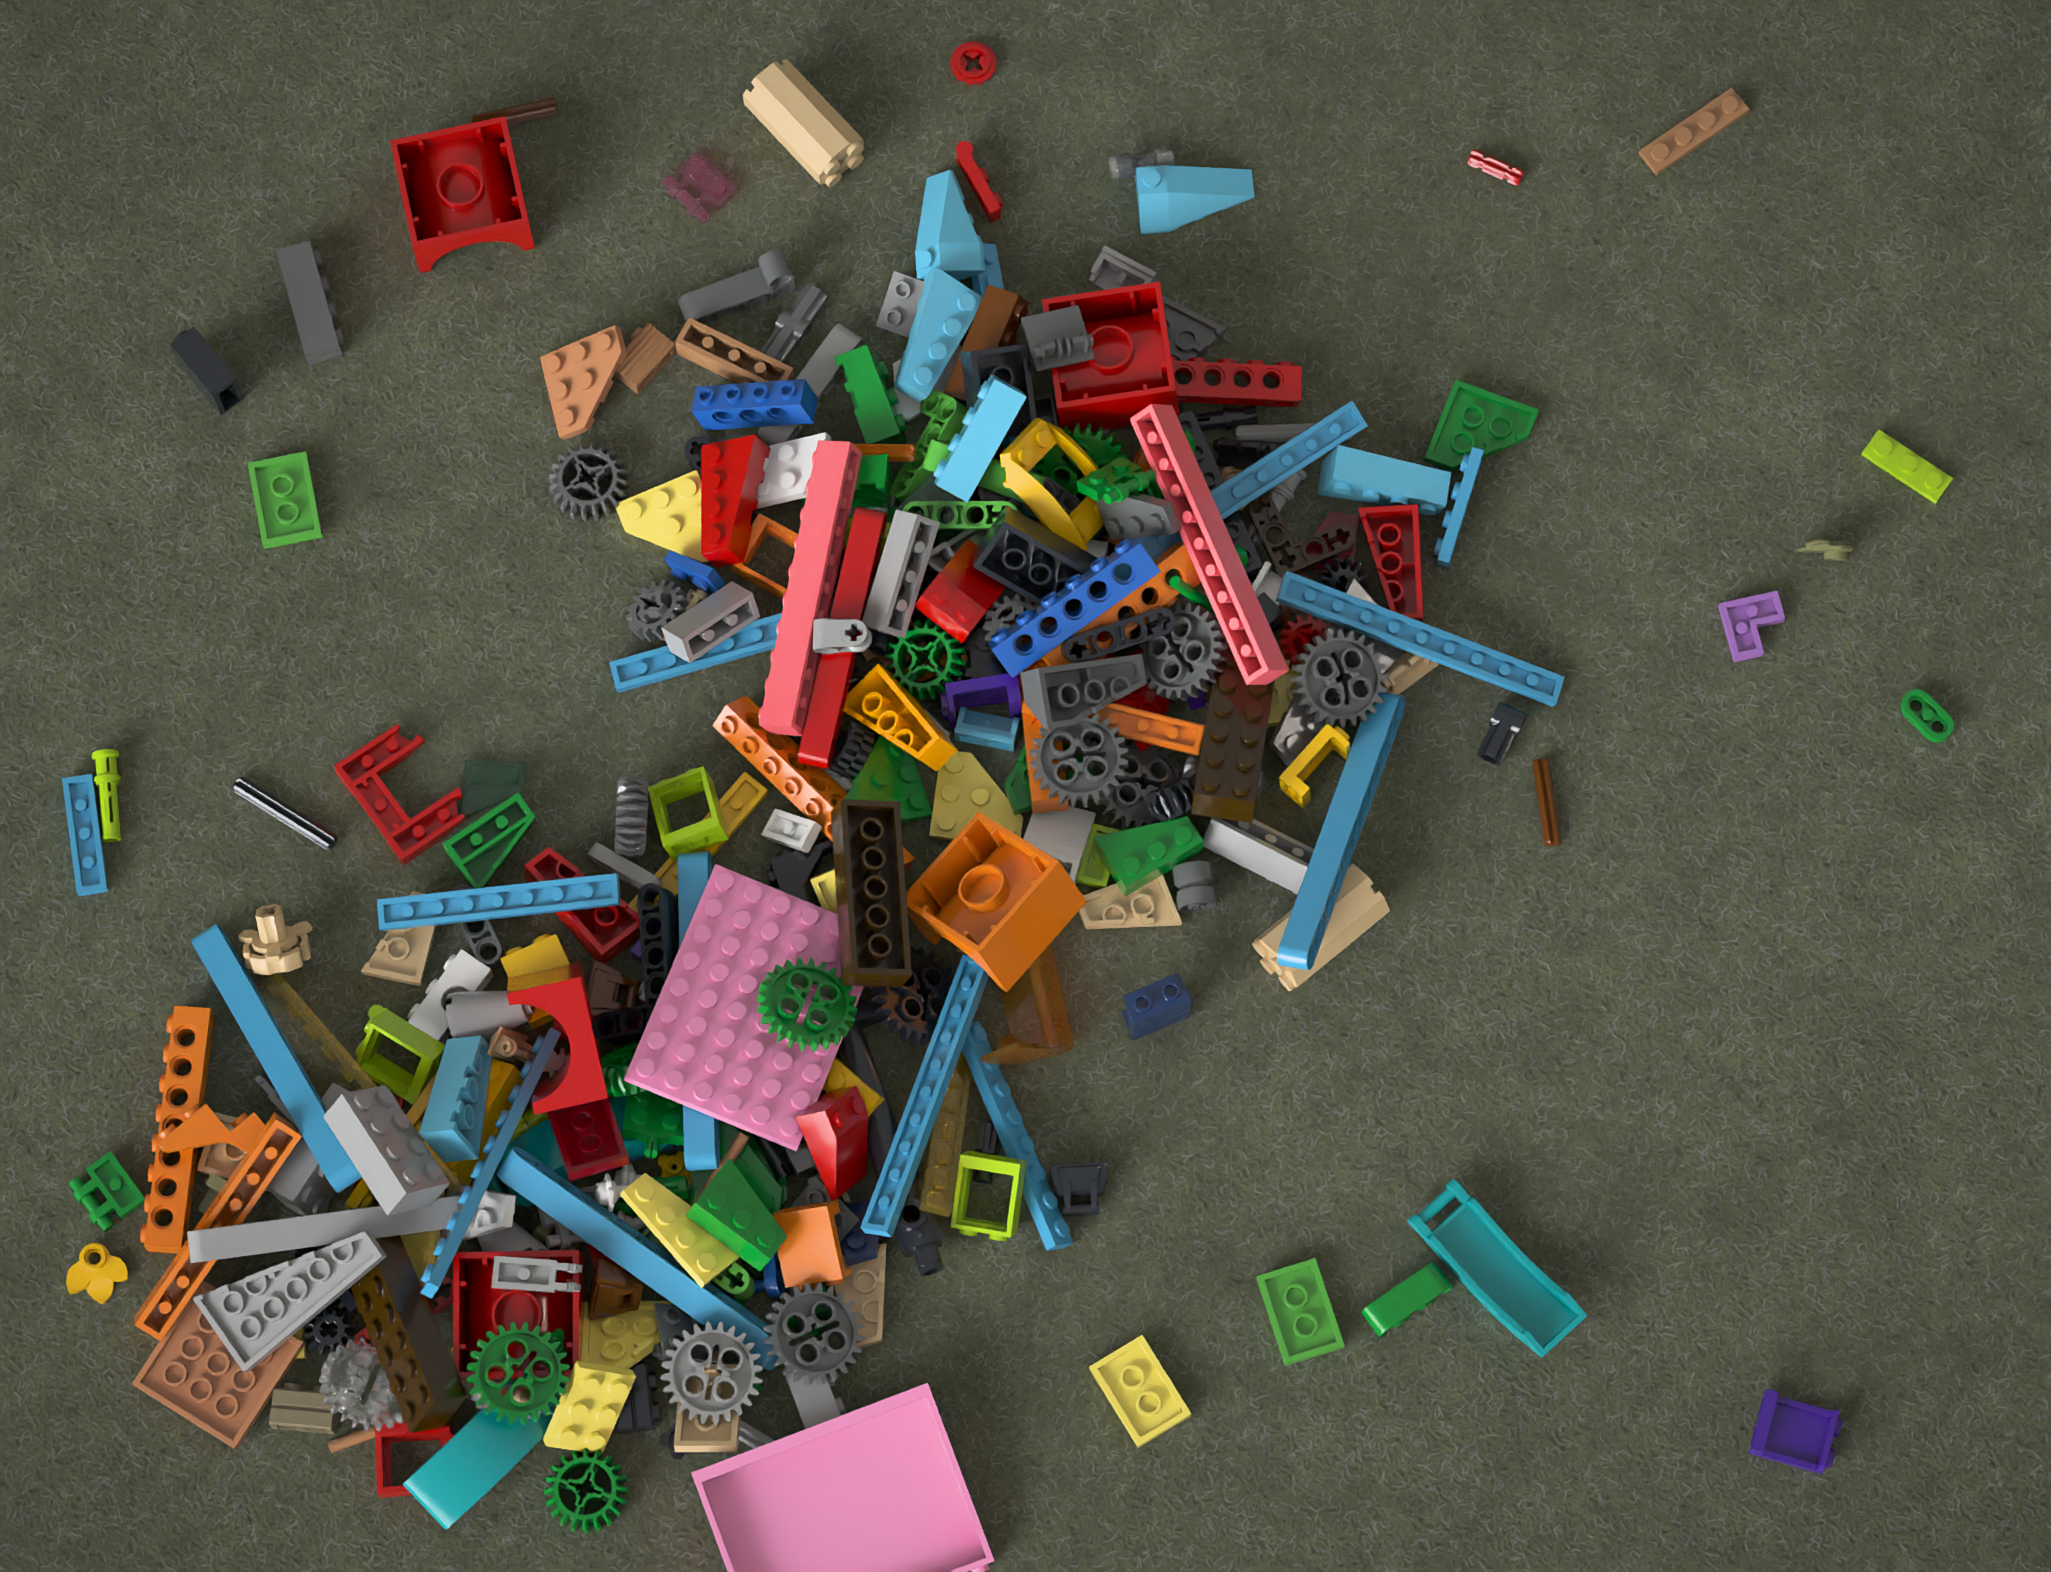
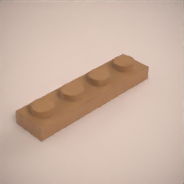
M1731 87L1639 150V155L1657 176L1749 113L1750 109Z

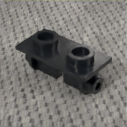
M1225 437L1215 439L1213 442V450L1219 454L1216 461L1217 465L1235 468H1247L1278 447L1277 444L1266 443L1265 441L1231 440Z

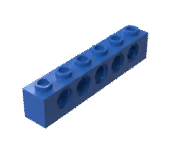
M1136 537L1132 540L1127 538L1121 541L1115 547L1116 551L1108 557L1101 556L1090 565L1091 569L1086 573L1074 575L1065 583L1066 587L1061 591L1049 593L1040 601L1041 605L1036 609L1024 611L1016 618L1017 622L1008 629L1003 627L991 636L992 640L988 644L1012 678L1161 572ZM1121 563L1129 564V570L1126 574L1122 576L1114 574L1117 565ZM1096 581L1104 582V588L1101 592H1090L1092 583ZM1070 599L1080 600L1078 608L1074 611L1065 610V605ZM1045 617L1055 618V623L1051 628L1043 629L1040 627V623ZM1027 634L1030 636V641L1027 645L1022 647L1015 645L1016 639L1020 635Z

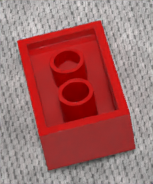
M969 539L936 576L914 606L960 643L964 642L1007 587L973 567L974 552L977 545Z
M857 1085L829 1091L819 1098L817 1102L800 1113L796 1119L831 1201H834L867 1175L868 1112Z

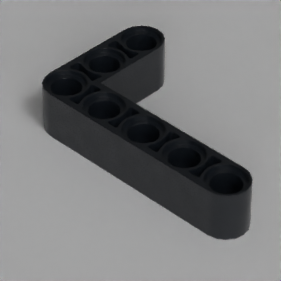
M647 883L642 886L637 898L645 1004L603 1012L597 1015L592 1023L595 1037L613 1045H622L641 1040L661 993V988L667 979L679 950L675 895L672 891L654 883ZM659 895V899L657 903L654 905V900L656 896ZM661 924V929H660V931L656 934L657 928H658V926ZM664 954L663 960L659 963L660 956ZM641 1018L640 1025L636 1029V1023ZM613 1024V1030L609 1034V1028Z

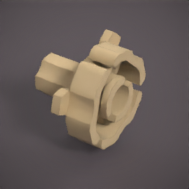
M277 904L263 905L256 910L255 916L259 932L244 930L238 935L239 941L244 943L242 952L245 966L247 969H252L254 974L271 975L280 972H290L302 967L303 961L311 958V948L307 933L312 931L311 924L303 921L293 926H286L282 907Z

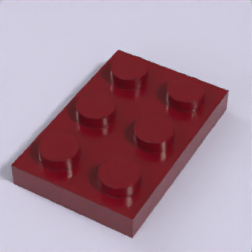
M608 1098L547 1112L569 1181L630 1164Z

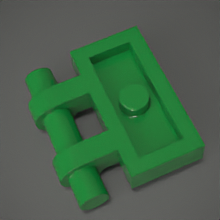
M1120 457L1078 480L1077 488L1078 492L1096 501L1104 499L1110 505L1115 501L1122 502L1135 490L1142 491L1147 488L1149 483L1156 479V474L1152 469L1142 472L1141 466Z
M111 1151L85 1169L92 1178L86 1184L83 1183L80 1177H75L69 1182V1185L74 1190L73 1196L78 1203L85 1205L90 1212L89 1218L95 1225L98 1224L103 1232L109 1231L114 1226L108 1217L113 1211H116L123 1220L145 1202V1197ZM98 1189L101 1190L108 1200L101 1206L93 1197V1193Z

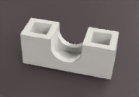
M462 949L457 956L455 954L450 956L444 965L445 972L440 979H434L429 984L425 992L427 996L421 1004L416 1003L407 1016L409 1019L408 1023L443 1044L451 1035L446 1011L444 1010L448 995L460 991H483L494 976L489 967Z

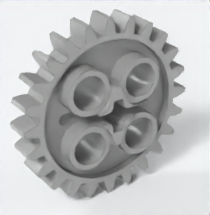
M708 1321L705 1324L704 1331H701L699 1326L695 1324L693 1325V1335H690L686 1330L681 1332L684 1339L683 1342L675 1338L673 1339L672 1343L676 1351L667 1349L665 1352L671 1358V1361L662 1362L661 1366L668 1369L669 1373L661 1375V1379L670 1381V1384L663 1391H673L674 1396L670 1399L669 1403L672 1404L677 1401L681 1403L678 1413L683 1412L685 1409L690 1410L689 1420H692L696 1414H699L701 1424H704L707 1417L711 1416L715 1425L718 1424L719 1415H723L724 1419L729 1422L732 1410L738 1416L742 1415L740 1404L746 1407L752 1405L747 1397L748 1395L758 1396L759 1394L752 1386L761 1384L763 1381L755 1377V1373L763 1370L762 1366L754 1365V1361L760 1357V1354H750L749 1351L755 1345L754 1342L744 1345L743 1340L746 1334L742 1333L735 1337V1326H732L728 1332H724L723 1322H720L716 1330H712L711 1324ZM717 1345L719 1353L715 1371L720 1373V1376L714 1378L711 1398L707 1401L705 1400V1392L709 1375L704 1373V1370H708L711 1366L713 1347ZM695 1347L704 1348L707 1352V1360L702 1363L695 1362L691 1357V1350ZM727 1352L734 1353L738 1358L737 1367H725L722 1363V1355ZM697 1378L702 1384L701 1392L697 1394L688 1392L685 1387L686 1380ZM721 1383L729 1384L733 1390L732 1397L729 1399L720 1398L716 1392L717 1385Z

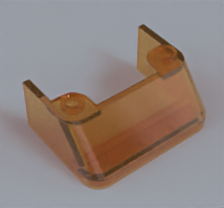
M1050 943L1008 992L1000 988L1009 1034L999 1038L996 1051L980 1057L981 1063L1016 1065L1059 1056L1072 1050L1074 1044L1055 954ZM956 946L957 952L965 953Z

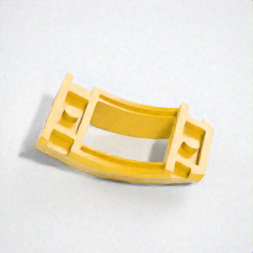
M1035 418L1000 454L1001 467H1005L1006 480L1003 482L1005 488L1012 489L1031 508L1045 528L1086 551L1088 550L1086 543L1104 525L1094 499L1087 496L1068 516L1057 500L1028 472L1055 444L1075 462L1085 476L1099 468L1088 454L1063 430L1041 418Z

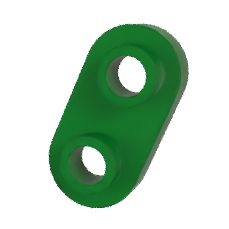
M1914 689L1904 695L1900 705L1904 717L1929 741L1935 743L1946 741L1954 729V722L1951 716L1923 690ZM1918 703L1921 706V710H1912L1910 704ZM1932 725H1941L1942 731L1935 732L1932 729Z

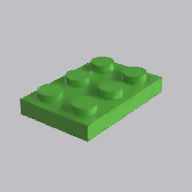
M304 451L248 463L263 548L268 549L323 538L307 452Z
M1316 1258L1256 1276L1284 1366L1344 1348L1345 1345Z

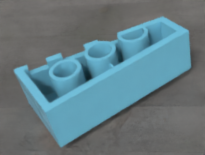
M938 267L926 273L923 291L916 307V315L908 334L907 346L903 351L893 386L917 403L929 396L973 321L983 298Z
M992 374L988 381L985 380L977 394L979 398L974 407H970L962 421L964 426L960 434L956 433L948 446L950 450L948 457L945 461L940 460L933 473V476L936 477L934 482L937 486L966 502L972 496L1027 397L1023 391Z
M1338 445L1322 461L1317 495L1386 506L1418 504L1419 513L1430 516L1439 513L1446 507L1451 472Z
M481 1035L447 1039L419 1130L421 1137L444 1163L479 1158L493 1056L486 1054L490 1045Z

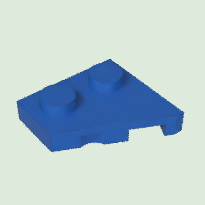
M672 550L664 558L671 568L670 573L682 582L687 580L710 595L727 585L713 568Z

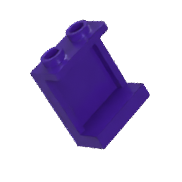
M1009 673L945 683L946 693L940 694L943 721L949 720L950 729L956 727L955 711L960 710L961 706L968 709L1007 702L1010 719L1022 717L1021 695L1017 675L1012 678Z
M1766 1389L1763 1393L1748 1453L1822 1474L1825 1467L1831 1468L1835 1455V1449L1830 1448L1833 1437H1839L1843 1422L1842 1419H1838L1840 1410L1834 1408L1832 1411L1780 1397L1778 1396L1779 1392Z

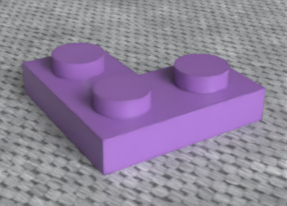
M1778 591L1719 603L1718 606L1733 662L1763 656L1764 650L1757 628L1782 623L1785 620Z

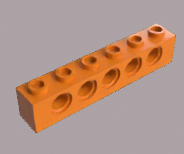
M1176 542L1153 560L1161 572L1076 633L1118 620V611L1123 606L1129 608L1130 616L1154 607L1163 606L1167 608L1178 600L1179 597L1177 595L1180 592L1165 581V575L1170 569H1174L1177 576L1193 588L1197 586L1201 580L1184 542ZM1150 587L1153 591V598L1150 602L1144 603L1141 597L1142 592ZM1145 617L1142 618V620L1145 622V624H1148V623H1149V622H1146V621H1145ZM1130 622L1125 626L1126 637H1131L1130 631L1138 626L1136 622ZM1107 631L1101 640L1096 639V643L1100 648L1108 647L1112 641L1111 635ZM1062 643L1042 657L1048 667L1073 663L1063 657L1061 653ZM1090 643L1082 645V649L1090 648L1091 653L1094 652ZM1103 655V656H1100V657H1097V658H1094V659H1091V660H1088V661L1101 660V659H1103L1106 655Z

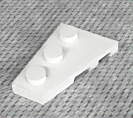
M450 1183L447 1188V1196L461 1195L467 1185ZM486 1190L462 1241L512 1227L516 1196ZM442 1229V1237L447 1239L450 1230Z

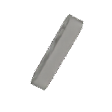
M595 843L587 854V857L593 863L610 874L617 873L619 879L638 890L647 883L662 886V882L652 873L599 843Z

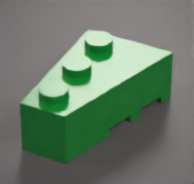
M888 454L865 455L861 457L851 507L887 509L891 506L890 490L894 475ZM802 498L801 502L805 504L806 498Z
M516 793L444 842L443 850L470 887L473 889L485 888L534 825L536 817L521 795Z
M1188 816L1095 836L1093 840V848L1125 897L1172 870L1174 866L1182 864L1201 853L1204 844L1203 839Z
M730 1158L719 1169L685 1215L759 1272L771 1260L787 1238V1235Z

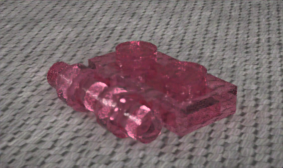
M699 150L677 168V172L683 179L676 181L671 175H668L662 181L669 189L668 193L674 199L678 198L687 207L686 211L692 217L696 216L702 223L710 217V213L704 209L708 204L718 211L739 193L738 188ZM692 186L701 196L694 199L686 190Z

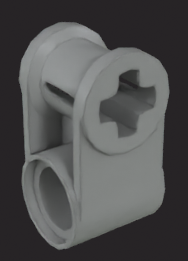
M821 618L815 619L813 622V652L821 654L863 652L872 644V634L860 620ZM859 630L862 635L857 636V641H853L851 636H855L856 631Z

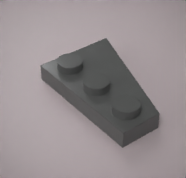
M1129 494V497L1122 502L1115 501L1110 505L1104 499L1100 501L1094 500L1111 541L1175 534L1181 529L1170 501L1144 494L1139 496Z

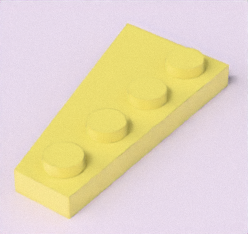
M644 1173L621 1192L620 1196L701 1288L740 1258L736 1253L685 1215L692 1206L648 1174Z

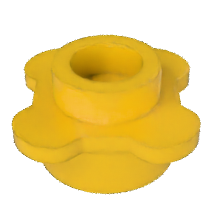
M683 1151L677 1152L676 1155H661L659 1157L658 1165L662 1167L663 1172L661 1177L686 1175L687 1180L690 1178L691 1171L686 1170ZM673 1165L677 1166L676 1170L672 1169Z

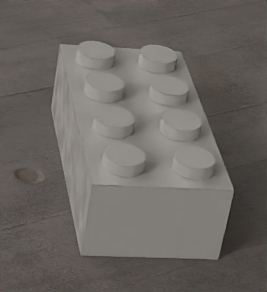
M332 1083L322 1098L327 1110L331 1108L341 1094L350 1091ZM303 1136L267 1186V1189L286 1207L301 1216L325 1213L329 1207L330 1200L336 1193Z
M386 1085L341 1094L323 1116L387 1216L431 1206L450 1184L441 1167L437 1164L427 1149L426 1144L422 1141L410 1123L409 1118L405 1115Z

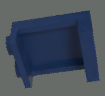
M1178 973L1123 996L1127 1009L1121 1011V1014L1133 1041L1190 1016L1191 998Z

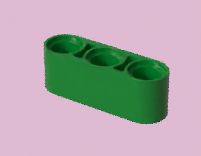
M1432 1262L1369 1304L1361 1313L1378 1337L1381 1338L1385 1336L1384 1332L1391 1327L1395 1329L1410 1319V1315L1416 1310L1420 1312L1435 1302V1298L1438 1295L1448 1293L1453 1287L1436 1263Z

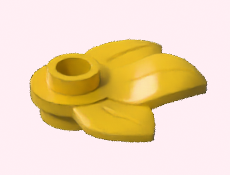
M90 1243L81 1250L79 1261L68 1270L67 1290L69 1294H75L87 1289V1292L95 1301L105 1304L112 1295L114 1282H123L128 1279V1270L125 1263L120 1258L110 1255L104 1245ZM99 1254L101 1257L100 1261L97 1264H91V1255Z

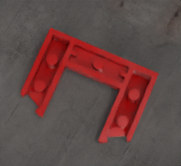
M396 724L334 765V769L404 866L438 843L465 821V815H458L456 800L462 798L461 790L458 787L409 819L380 777L397 766L425 742L419 735H416L413 742L399 735L400 726Z

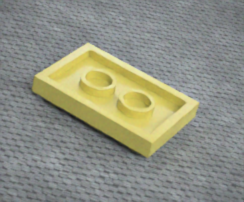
M1143 1335L1089 1366V1370L1138 1448L1191 1416L1190 1410Z
M576 1361L569 1377L570 1380L564 1388L566 1394L561 1396L559 1400L560 1404L555 1409L543 1441L548 1447L581 1452L587 1448L589 1453L601 1450L603 1454L636 1376L631 1369Z

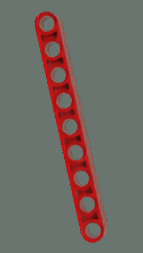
M861 507L855 509L830 619H856L862 621L873 586L886 530L887 512ZM858 630L855 636H851L853 641H857V636H860L861 632ZM857 652L821 654L799 748L798 763L826 769L830 768Z

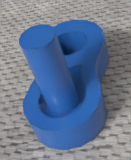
M776 1251L763 1268L764 1279L754 1281V1293L766 1291L771 1299L779 1298L781 1294L786 1293L779 1256ZM740 1283L738 1286L741 1288L744 1283Z

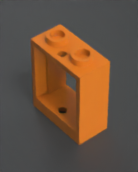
M759 513L752 524L744 563L729 565L730 571L783 600V595L787 591L786 588L751 570L747 566L767 534L794 549L795 538L798 534Z

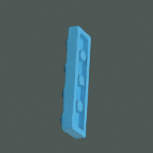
M1472 447L1470 455L1464 454L1459 471L1464 472L1461 483L1455 482L1451 499L1456 500L1453 511H1446L1442 527L1447 528L1444 539L1438 538L1433 555L1438 556V565L1449 567L1484 450Z
M86 774L62 778L78 896L108 892L94 776Z

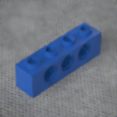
M805 379L696 386L691 412L704 430L814 423L818 397Z

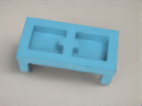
M961 706L954 731L955 740L1014 752L1021 719L1017 717L1010 719L971 711L967 707Z

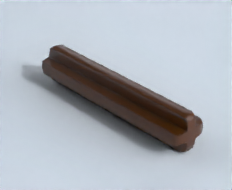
M548 98L472 116V123L506 116L507 125L556 115L558 108L556 100Z
M1545 758L1537 759L1533 762V772L1544 843L1546 846L1552 847L1560 845L1561 834L1550 763Z

